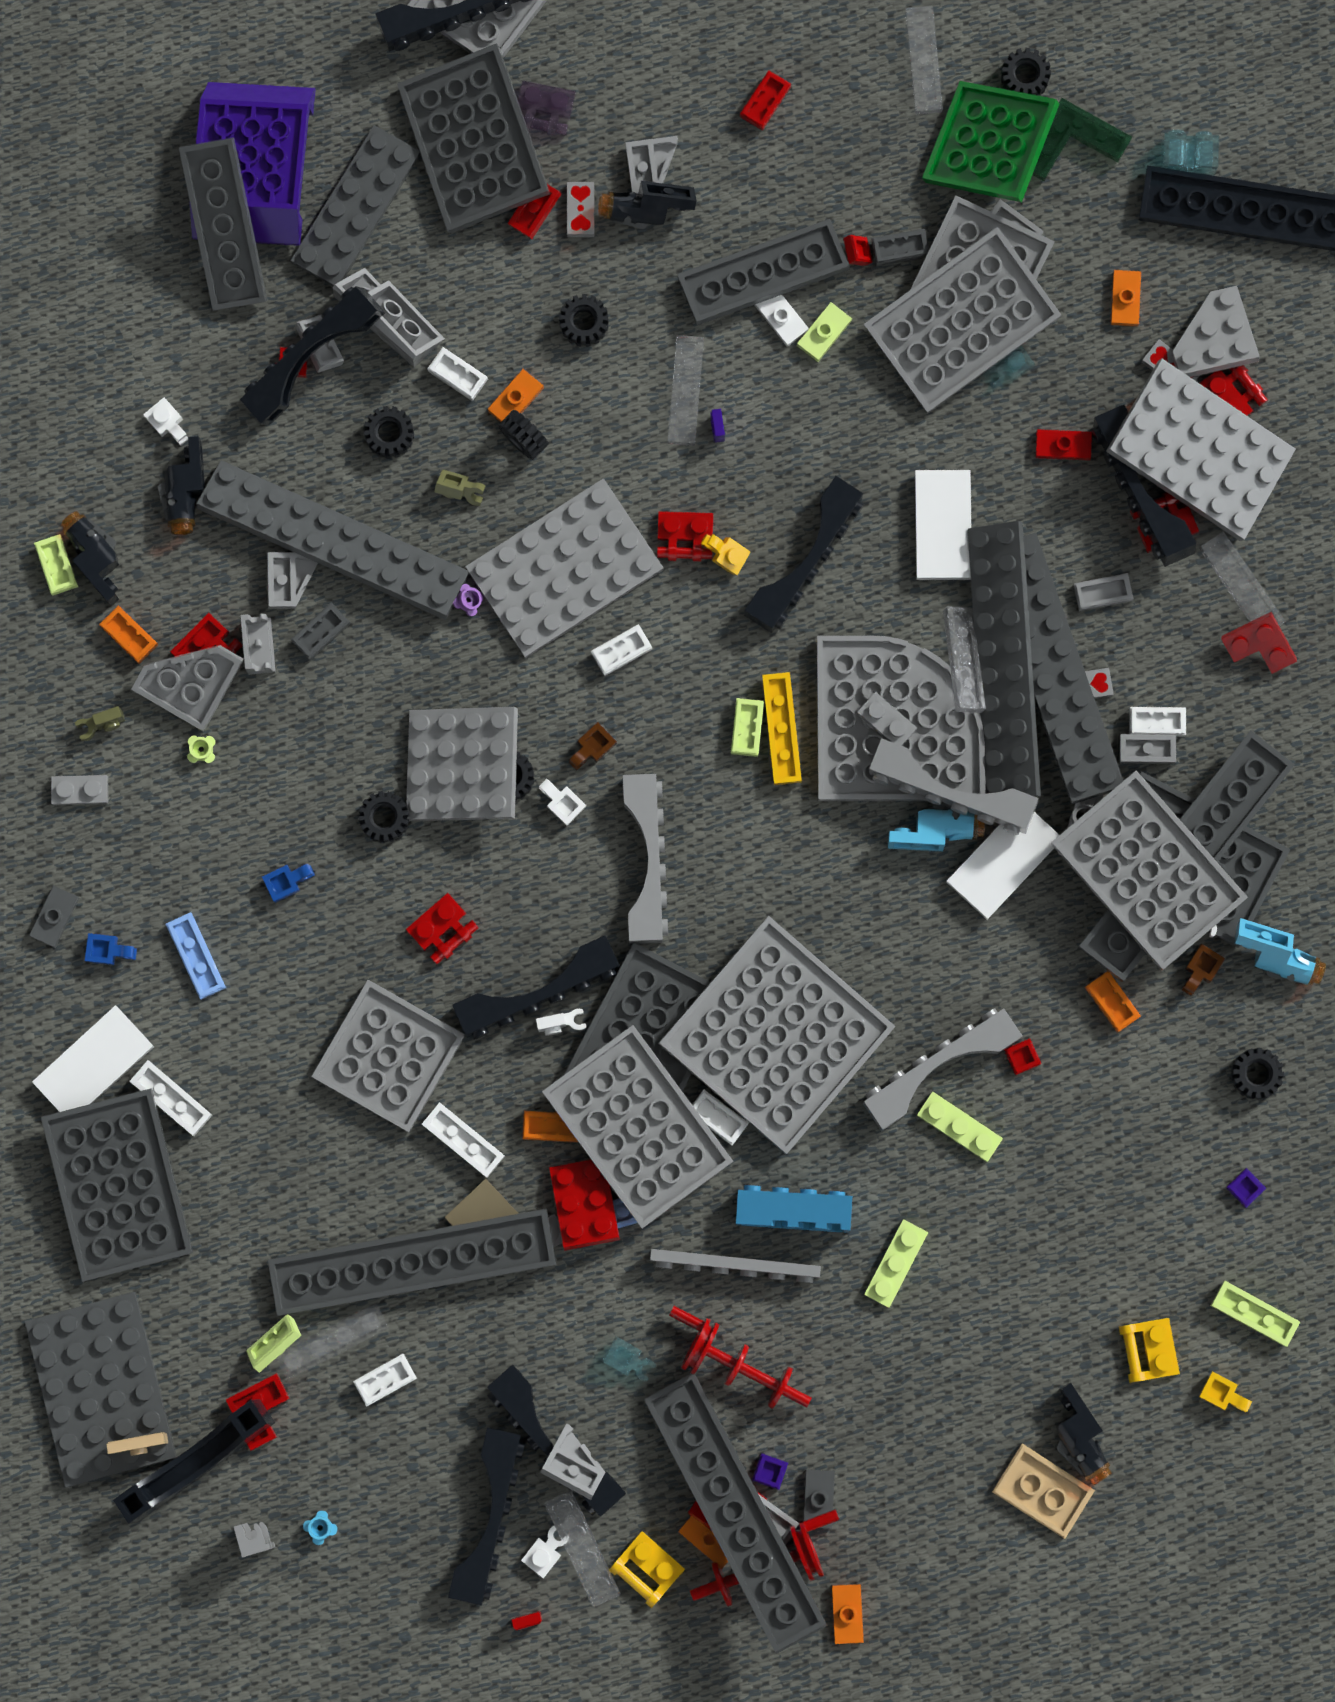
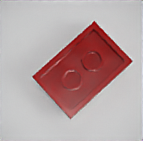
M586 1160L549 1167L564 1251L619 1241L620 1237L610 1184L593 1161Z

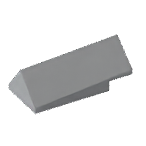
M365 268L332 287L333 295L339 302L342 300L340 298L341 295L348 288H354L355 286L365 288L386 312L370 329L413 367L419 364L445 339L389 280L380 284Z

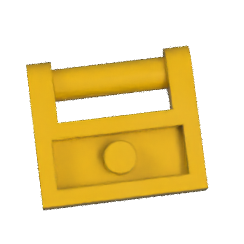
M1169 1318L1119 1326L1120 1335L1124 1337L1130 1374H1128L1129 1383L1180 1374ZM1142 1331L1149 1371L1141 1372L1134 1332Z
M641 1531L608 1571L614 1576L616 1574L647 1600L645 1603L652 1608L685 1568ZM629 1559L659 1584L655 1591L649 1588L625 1566Z

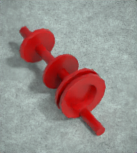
M676 1306L672 1307L669 1316L698 1330L682 1363L681 1368L683 1370L690 1366V1373L694 1375L704 1357L708 1356L730 1368L724 1382L725 1385H731L739 1372L773 1390L768 1403L769 1408L773 1409L781 1395L806 1408L808 1407L812 1397L787 1385L793 1368L787 1367L779 1380L744 1363L749 1349L748 1345L744 1344L736 1358L711 1346L720 1324L715 1322L711 1327L709 1326L710 1319L706 1318L703 1321Z
M836 1509L799 1523L801 1528L799 1530H796L794 1525L790 1526L797 1549L789 1553L794 1562L802 1561L810 1581L815 1580L813 1574L818 1573L821 1578L824 1576L809 1532L838 1521L839 1517ZM713 1562L712 1568L716 1580L690 1590L693 1601L721 1591L724 1601L729 1607L733 1603L729 1587L735 1586L739 1582L734 1573L724 1577L719 1564Z

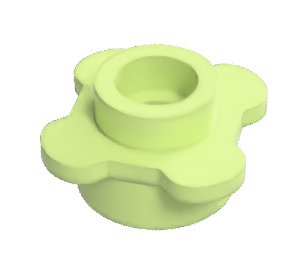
M191 736L188 739L190 751L187 755L188 760L191 763H196L197 761L212 763L215 759L213 754V746L216 743L215 739L212 736H207L206 738ZM200 747L204 748L203 752L199 751Z

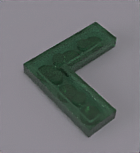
M1061 98L1032 175L1045 181L1070 137L1118 163L1130 144L1132 136Z

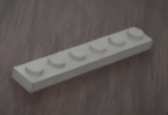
M651 1249L650 1261L656 1262L655 1267L672 1269L673 1264L684 1265L683 1270L700 1272L701 1267H711L712 1273L729 1275V1269L740 1270V1276L757 1277V1272L769 1273L768 1279L785 1280V1275L797 1276L796 1282L813 1283L814 1278H820L821 1266L657 1249Z

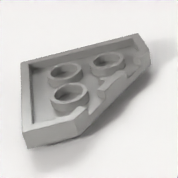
M1237 286L1211 291L1172 352L1174 365L1187 376L1194 377L1259 362L1260 356Z
M218 645L148 663L143 666L131 690L204 731L244 659Z

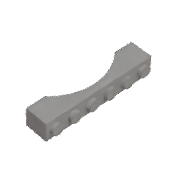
M882 738L869 768V774L873 775L872 779L884 785H888L889 782L899 785L898 789L910 795H914L915 792L925 795L924 799L936 805H940L941 802L951 805V810L962 815H966L967 812L978 816L977 820L988 825H993V822L1003 825V830L1014 835H1019L1020 832L1026 834L1039 799L1013 788L988 794L966 793L951 789L928 775L914 760L908 748Z
M656 774L623 775L624 807L633 816L641 829L648 854V870L644 887L637 902L628 913L629 944L663 943V936H668V919H662V908H667L666 891H661L660 881L666 880L665 864H660L659 853H665L664 836H659L658 826L664 825L663 809L657 808V798H663L662 781H656Z
M995 1008L981 1017L984 1022L975 1028L972 1024L968 1025L958 1032L960 1038L952 1043L947 1039L935 1047L936 1054L930 1058L923 1055L912 1063L914 1067L906 1074L901 1070L888 1079L891 1084L882 1090L878 1085L866 1093L867 1100L863 1102V1105L879 1129L883 1131L906 1115L910 1100L917 1087L938 1066L968 1054H999L1020 1040L1023 1036L1003 1008L999 1012Z

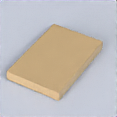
M1021 1444L992 1493L1065 1539L1095 1490L1024 1444Z

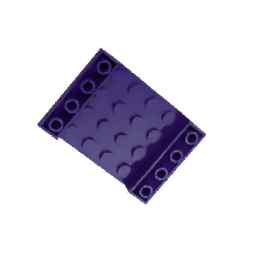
M208 82L200 98L196 144L234 137L256 243L300 246L303 219L299 210L309 115L313 116L316 89ZM190 204L192 239L198 240Z

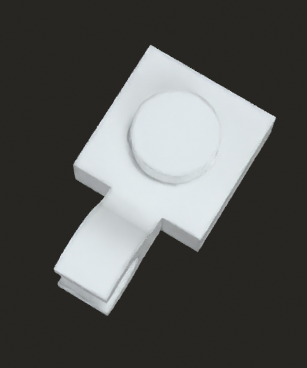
M162 398L143 414L162 437L169 432L180 446L188 441L187 434L178 425L183 420L182 417L165 398Z
M548 779L539 786V789L552 800L547 805V808L566 826L586 807L567 786L560 792Z
M575 1009L565 1014L561 1013L537 1018L538 1031H544L545 1036L561 1033V1028L570 1026L576 1031L585 1030L587 1028L586 1024L577 1025L574 1022L575 1016L584 1014L583 1009Z

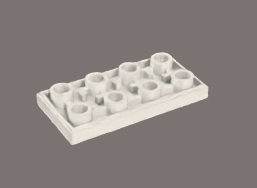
M915 470L916 580H971L968 528H971L970 470Z
M1035 812L1026 834L1020 832L1019 835H1014L1003 830V825H999L946 881L986 920L990 918L1054 849L1051 842L1059 834Z
M115 1005L32 1082L59 1112L89 1105L102 1096L154 1046Z

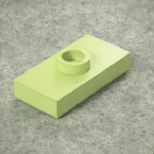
M830 302L799 340L797 346L819 362L851 323L852 318Z
M59 534L35 542L34 545L51 595L77 588L78 584L62 536Z
M736 698L731 754L758 757L764 701Z
M285 1315L247 1349L246 1352L250 1362L259 1373L274 1359L283 1354L301 1336L295 1320L290 1315Z

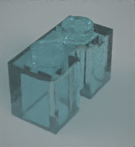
M1171 130L1169 133H1164L1161 146V168L1215 175L1218 168L1219 135H1212L1208 131H1200L1196 133V136H1187L1183 130Z

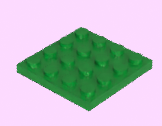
M959 81L922 179L925 183L1022 203L1059 107V102L1053 98Z

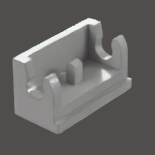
M248 614L241 615L246 672L248 675L276 672L271 618H268L266 614H260V617H251Z
M263 1522L255 1523L254 1530L252 1531L248 1523L234 1526L242 1557L275 1548V1543H271L267 1526Z

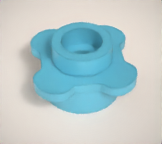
M318 1511L315 1518L307 1520L303 1524L304 1531L309 1532L315 1545H322L324 1539L337 1533V1526L330 1522L326 1511ZM319 1525L323 1526L321 1531L318 1530Z

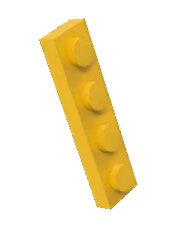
M790 672L762 675L774 785L801 783Z

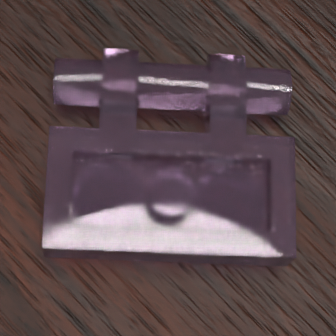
M522 81L518 102L521 110L527 111L526 116L523 117L528 131L536 129L546 131L547 135L556 136V134L567 135L568 125L558 122L559 118H571L576 91ZM540 113L550 115L551 117L547 121L535 118V114Z

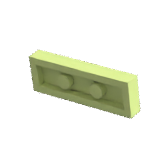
M933 1091L917 1114L918 1117L986 1162L989 1161L1003 1139Z
M903 1219L864 1295L890 1308L928 1232Z
M1227 1281L1222 1282L1210 1305L1284 1347H1288L1300 1324V1321Z

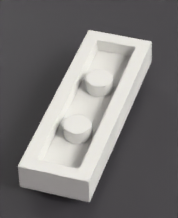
M149 1060L130 1080L140 1091L152 1088L156 1105L192 1136H195L212 1116L210 1112Z
M440 1102L422 1123L425 1128L486 1178L490 1176L505 1157V1155Z

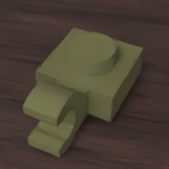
M442 470L436 482L434 492L442 494L447 498L459 500L464 496L470 504L480 506L483 497L477 496L474 493L483 494L485 485L478 482H469L468 476Z
M117 706L94 714L91 718L79 719L75 722L77 728L88 726V732L79 736L81 741H88L93 738L97 729H104L105 732L115 730L120 727V723L124 722L125 718L122 710Z

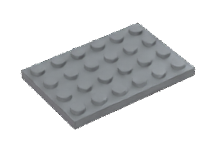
M996 227L864 323V326L922 407L929 413L1054 323L1062 315L1006 237Z
M1160 359L1106 452L1237 540L1243 541L1296 449L1164 359Z
M604 478L465 566L525 659L664 570Z
M1137 771L1133 772L1051 842V845L1161 971L1248 898Z
M634 1025L542 1091L642 1229L733 1163L729 1154Z

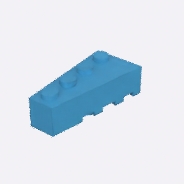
M744 1185V1190H738L735 1225L848 1233L851 1229L853 1196H845V1192L828 1191V1195L817 1194V1190L800 1189V1193H789V1188L772 1187V1192L761 1191V1186Z

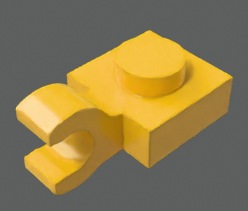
M706 534L701 542L703 546L716 553L712 561L733 575L739 574L750 554L749 550L730 537H725L722 541L714 534L711 536Z
M1213 1371L1199 1395V1398L1222 1410H1226L1228 1404H1231L1246 1413L1252 1401L1234 1393L1238 1386L1236 1383Z

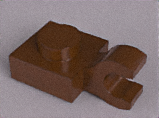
M597 722L578 740L577 743L582 748L569 759V764L577 771L590 757L597 763L617 744V741Z
M1201 944L1185 968L1192 972L1182 988V991L1191 996L1198 988L1202 979L1210 983L1225 958Z

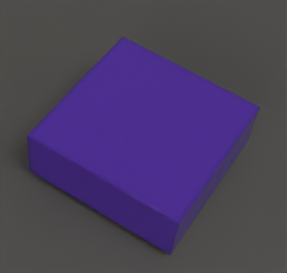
M714 409L710 412L713 440L715 443L724 442L725 431L721 409Z
M1245 1168L1226 1189L1244 1208H1247L1266 1187Z
M761 1453L752 1480L779 1490L788 1462Z

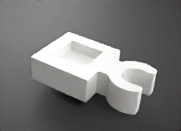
M557 1525L550 1528L546 1543L538 1538L521 1560L542 1578L547 1575L561 1557L555 1549L565 1545L570 1538L567 1534L563 1540L557 1541L553 1536L558 1528Z

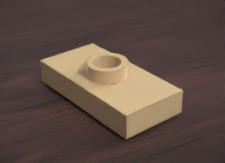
M161 1432L112 1441L106 1444L108 1454L130 1451L131 1456L148 1453L147 1447L168 1444L167 1433Z

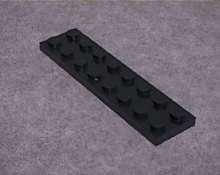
M1147 165L1139 221L1335 251L1334 194Z

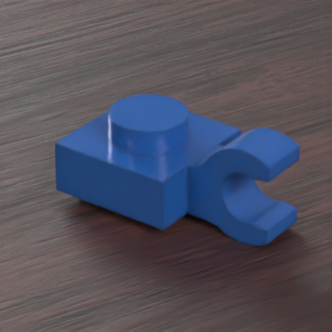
M305 864L292 872L289 866L285 865L262 876L273 902L276 903L299 892L300 889L297 883L315 876L309 864Z
M88 933L84 961L114 965L115 957L136 960L137 948L117 945L118 937Z

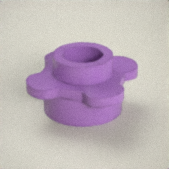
M463 584L453 606L456 609L461 608L466 611L468 616H474L477 614V608L484 599L483 594L477 589L471 588L468 584Z

